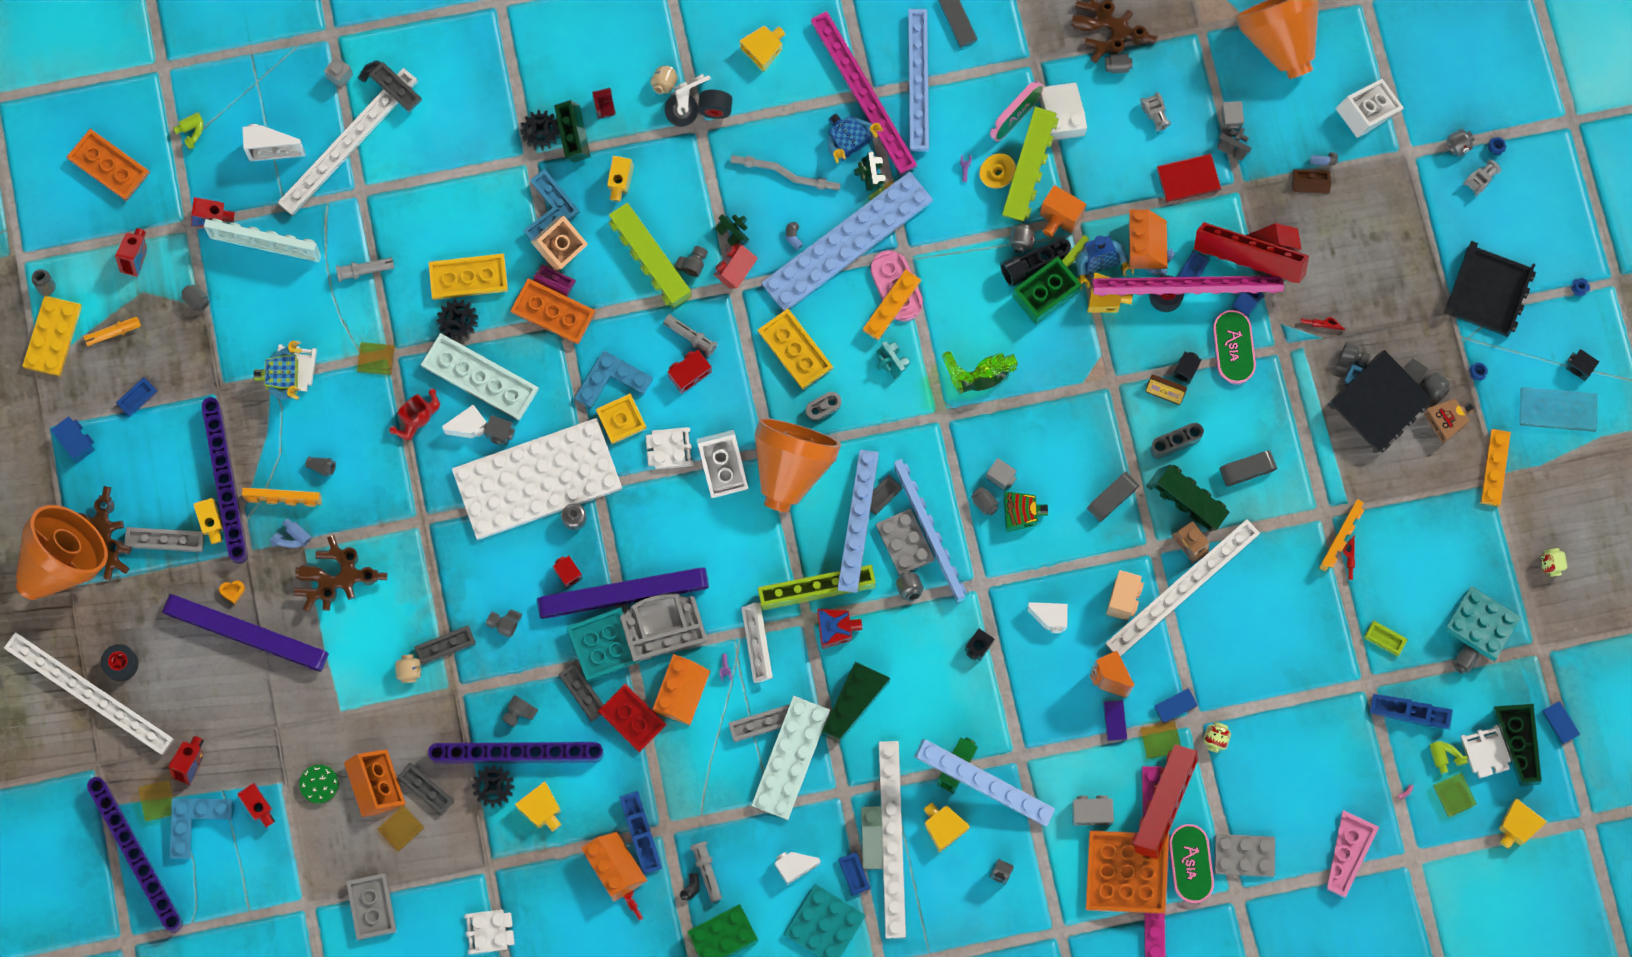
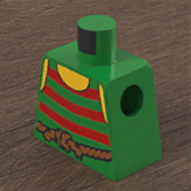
M1013 492L1004 493L1006 532L1036 526L1038 522L1037 516H1048V505H1037L1035 495Z

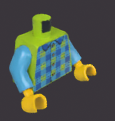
M291 341L287 347L266 359L265 369H254V381H264V385L269 393L280 400L299 399L297 395L301 389L298 388V358L294 354L302 352V349L296 348L300 344L298 341Z

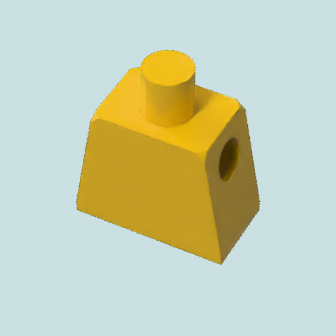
M763 26L741 39L740 49L764 72L782 51L780 39L785 36V32L779 26L772 32L766 26Z
M613 156L607 183L609 190H611L609 200L621 202L622 193H628L634 170L632 159ZM618 180H622L620 184L616 183Z
M1094 273L1093 278H1110L1099 273ZM1091 286L1088 312L1116 313L1119 311L1120 303L1131 305L1133 294L1094 295L1093 287Z
M210 498L194 503L202 533L209 535L211 545L222 542L220 531L224 529L217 502ZM213 520L214 525L209 527L208 523Z
M545 781L515 804L516 808L538 828L546 824L553 832L561 826V823L555 817L561 810Z
M1516 798L1510 804L1499 826V830L1505 834L1500 843L1510 849L1514 842L1523 845L1547 821Z
M932 802L923 809L930 817L924 823L925 828L939 852L943 851L970 828L947 805L939 811Z

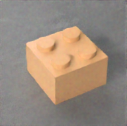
M565 216L557 217L531 241L554 270L562 269L588 245Z
M1119 570L1106 615L1126 621L1129 620L1130 616L1134 617L1139 601H1136V598H1139L1144 585L1141 582L1142 576Z

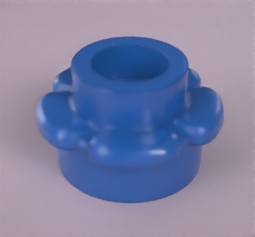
M1501 137L1490 139L1488 150L1493 152L1494 155L1502 154L1506 150L1504 139Z
M1584 278L1575 279L1572 282L1571 289L1575 295L1584 296L1586 292H1589L1590 285Z
M1479 362L1471 365L1469 368L1470 377L1474 380H1484L1488 373L1487 367Z

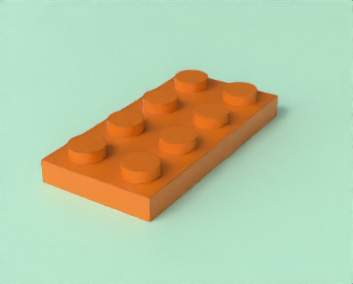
M92 129L88 130L67 156L69 161L125 201L131 197L150 174L149 170Z
M529 278L511 309L512 314L579 345L596 313L594 309Z

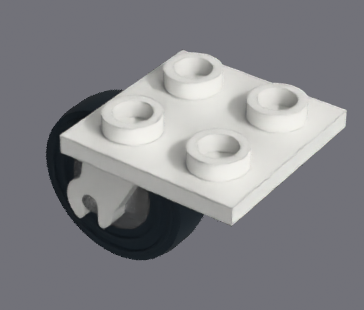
M702 74L691 79L692 83L689 85L687 82H684L674 87L675 91L671 93L672 96L667 100L664 109L665 116L671 124L684 127L695 121L698 115V104L689 95V90L711 79L710 76L704 77Z

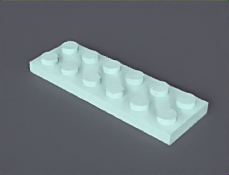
M219 219L205 220L204 228L210 239L320 262L321 254L313 240H299L292 235L280 236L274 231L262 232L255 227L244 228L237 223L226 224Z
M441 333L421 363V367L518 421L521 420L539 391V387Z
M793 696L751 805L752 807L786 820L789 819L830 709Z

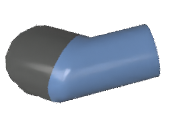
M1330 152L1328 156H1311V164L1327 166L1335 165L1338 162V154L1335 152Z
M792 222L786 226L785 238L796 250H799L803 246V243L796 237L799 225L796 222Z

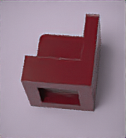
M611 88L592 92L597 118L614 116L616 113Z

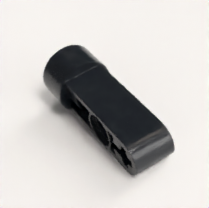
M1058 239L1019 258L1014 256L1001 262L1000 268L1004 279L1011 287L1027 280V276L1036 273L1057 256L1063 260L1070 252L1071 244L1066 239ZM1040 255H1047L1049 260H1043Z

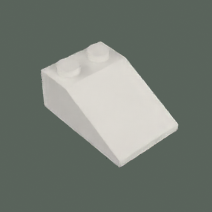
M1383 79L1348 96L1336 107L1338 113L1357 138L1368 133L1404 109Z
M1069 83L1044 87L1041 94L1043 109L1056 112V118H1059L1057 128L1052 129L1050 135L1054 136L1053 140L1085 136L1087 124L1077 84Z
M250 124L247 127H242L244 150L249 161L306 156L300 139L262 125Z
M734 430L697 439L711 498L749 489Z

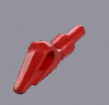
M1327 317L1323 321L1314 318L1313 320L1303 318L1300 320V323L1310 324L1312 327L1345 331V328L1333 317ZM1329 320L1333 321V322L1335 323V325L1329 323L1328 321H1329Z
M1355 535L1343 548V554L1348 557V580H1353V569L1355 568ZM1348 545L1351 547L1350 552L1346 551Z
M633 890L623 897L629 909L635 913L640 921L643 917L637 909L638 905L632 898Z

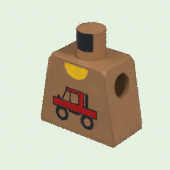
M1452 399L1428 408L1424 415L1444 444L1469 423L1467 415L1472 413L1474 409L1470 402L1460 406L1456 399Z
M1193 521L1187 523L1171 535L1192 564L1209 553V542Z

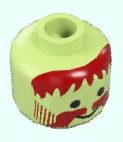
M1560 548L1544 550V554L1540 556L1542 571L1550 573V577L1562 575L1561 571H1565L1568 567L1566 554L1560 551Z
M1214 722L1207 727L1203 742L1208 746V750L1218 753L1219 750L1227 749L1231 738L1228 726Z

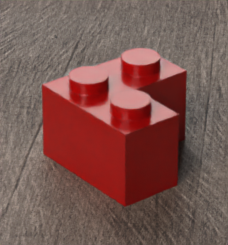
M1274 223L1246 235L1296 252L1302 250L1298 228Z

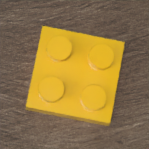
M631 394L596 409L611 444L647 429Z

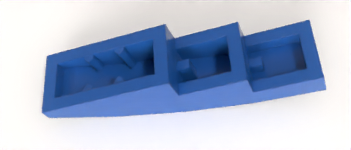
M1373 694L1370 713L1409 723L1450 730L1453 709L1434 707L1432 704L1413 702L1411 699Z
M638 791L619 796L643 874L662 869Z

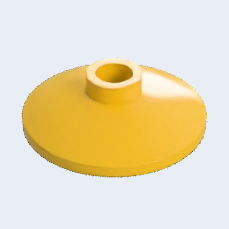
M1002 153L989 156L980 167L982 182L986 186L995 189L1008 185L1013 180L1016 171L1015 162L1010 156Z

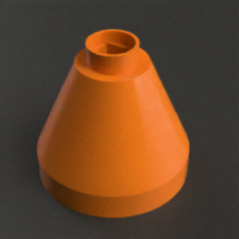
M1267 0L1235 16L1240 31L1279 71H1286L1289 79L1304 75L1313 70L1310 61L1315 59L1319 0Z
M759 419L754 436L761 493L766 496L764 505L777 511L789 512L791 505L798 504L837 460L841 444L825 434L800 425L775 419Z
M46 505L38 508L23 527L16 571V588L18 592L27 599L36 600L92 580L107 562L108 551L104 539L86 518L71 509L58 505Z

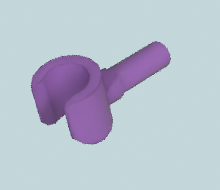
M963 155L961 156L960 165L963 167L962 182H967L968 167L971 166L972 161L971 155L969 156V161H964Z
M722 654L723 666L720 669V677L724 682L723 677L729 675L731 681L733 677L731 669L727 664V654Z

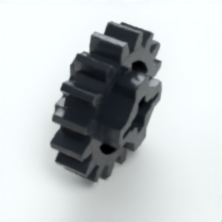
M538 110L536 115L530 112V118L524 117L526 123L521 122L523 129L520 130V133L523 135V142L527 141L528 147L533 145L534 150L541 147V150L544 151V146L550 149L551 143L557 144L556 138L561 136L557 119L554 120L553 113L548 116L547 110H545L544 114H541L540 110ZM551 125H552V127H553V132H552V133H551L550 130H549V129L551 128V127H550ZM529 127L532 130L531 135L528 133Z
M454 299L453 304L447 301V307L441 306L443 312L437 313L438 317L441 318L437 320V324L441 325L439 327L440 332L444 331L445 336L450 334L452 340H454L455 336H458L459 341L463 335L469 338L468 332L474 334L473 327H478V323L475 321L478 320V315L475 314L476 309L471 308L470 302L465 305L464 299L460 303H457V300ZM450 313L449 318L445 321L447 314ZM454 315L461 320V325L455 320ZM469 318H470V322H469L468 326L466 327V326H465V325H466V322L469 321Z
M493 765L492 770H489L486 766L484 773L480 770L478 771L479 778H473L477 782V784H472V788L477 789L473 792V795L479 796L477 798L478 803L484 801V807L488 804L491 805L492 809H494L495 804L502 807L501 802L509 803L507 797H513V793L510 790L515 789V786L510 785V783L514 779L513 777L508 778L510 775L509 771L503 773V767L496 770V766ZM492 774L498 775L497 777H489ZM483 781L485 783V788L481 792L480 787ZM506 781V791L504 793L502 791V785ZM491 783L493 785L497 784V790L491 789L489 785ZM491 796H497V797H498V799H488V798L491 797Z

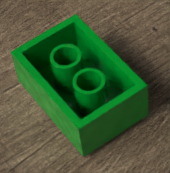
M1057 256L1013 290L1012 297L1031 320L1038 324L1079 293L1082 284Z
M740 904L687 931L699 957H730L758 943V938Z

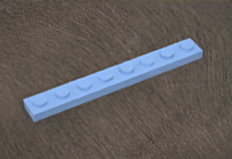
M909 9L910 151H929L927 9Z
M860 450L838 584L839 591L858 593L879 452Z
M902 459L895 461L894 469L957 603L965 600L966 589L963 583L959 584L957 569L955 566H951L949 559H951L947 549H943L941 542H943L941 535L938 531L935 532L933 525H935L934 520L925 511L927 506L923 497L919 498L917 494L919 489L915 480L911 481L909 474H911L907 463L903 464Z
M925 739L921 740L914 756L915 758L1043 826H1048L1055 808Z

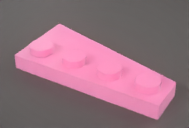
M1343 810L1327 890L1346 898L1377 834L1378 826Z

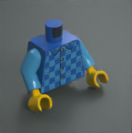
M834 114L828 119L833 126L829 130L827 138L828 152L834 157L836 163H839V158L844 161L871 142L872 135L870 133L876 138L878 137L877 131L883 132V129L879 123L872 124L852 116L842 120L838 114Z
M1097 236L1095 240L1084 243L1082 251L1075 260L1077 275H1079L1077 280L1081 284L1085 282L1087 288L1090 287V282L1085 277V274L1089 275L1113 268L1122 263L1121 271L1126 277L1125 271L1129 269L1128 257L1123 245L1117 241H1112L1110 236Z

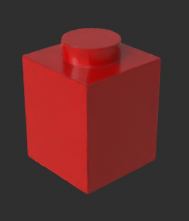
M562 556L554 562L553 569L566 589L583 579L581 572L570 556Z

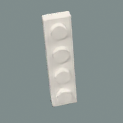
M752 603L742 607L753 682L760 683L773 677L761 604Z

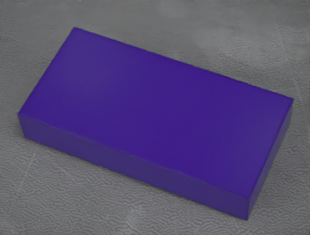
M1123 700L1104 702L1107 741L1127 740Z

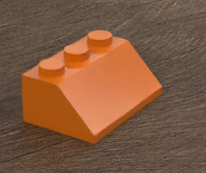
M1130 209L1129 269H1167V221L1148 209Z
M1116 650L1095 661L1090 674L1092 683L1101 690L1124 698L1128 697L1135 685L1118 651Z
M673 654L653 706V711L664 717L691 725L710 670L692 660Z
M387 749L356 754L344 762L362 817L378 815L406 804Z
M617 832L597 837L581 847L585 857L613 902L647 882L646 877Z

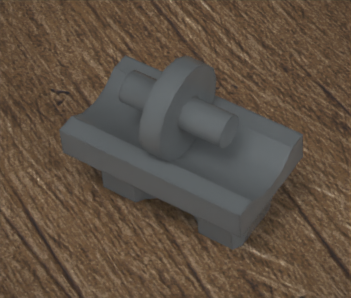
M1242 127L1239 132L1231 130L1230 134L1235 136V139L1223 133L1219 136L1220 141L1217 149L1227 153L1230 145L1237 147L1233 157L1240 161L1252 150L1251 147L1239 142L1240 139L1247 142L1249 138L1243 135L1245 129Z

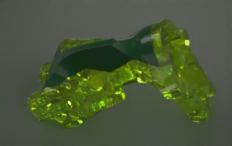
M945 352L941 355L951 377V382L959 394L970 390L982 391L995 387L1002 381H1006L1009 373L1016 371V366H1018L1014 354L1004 357L1003 353H999L983 359L977 365L975 371L967 372L957 365L951 352Z

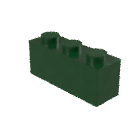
M572 100L554 105L565 158L574 163L590 158L591 155L580 105Z

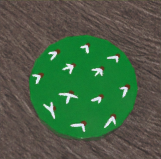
M313 765L302 773L299 780V788L307 801L314 804L329 802L335 797L339 789V781L336 773L330 767Z

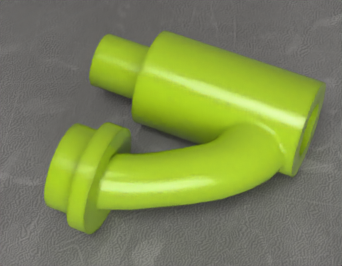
M199 112L179 121V125L173 127L176 134L182 131L186 133L195 128L192 137L187 136L184 139L188 149L195 148L194 144L203 131L204 121Z
M1438 741L1429 744L1435 766L1439 767L1441 774L1448 772L1447 764L1449 762L1445 751L1456 758L1453 760L1456 766L1468 763V756H1463L1455 747L1448 743Z

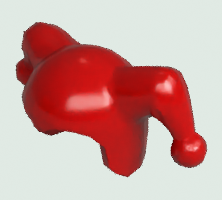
M432 388L428 391V394L431 396V402L427 403L419 394L406 401L397 411L398 416L405 423L404 430H398L395 426H391L389 428L390 434H396L404 440H411L418 428L425 426L429 422L431 415L440 408L436 390Z

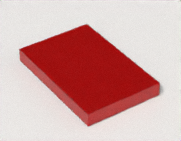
M1211 154L1157 166L1156 168L1166 203L1221 190Z
M626 683L597 711L638 752L667 725Z

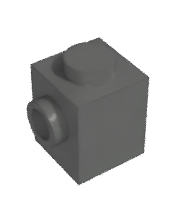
M491 415L484 434L494 444L501 445L503 443L507 445L508 441L513 439L515 429L512 422Z

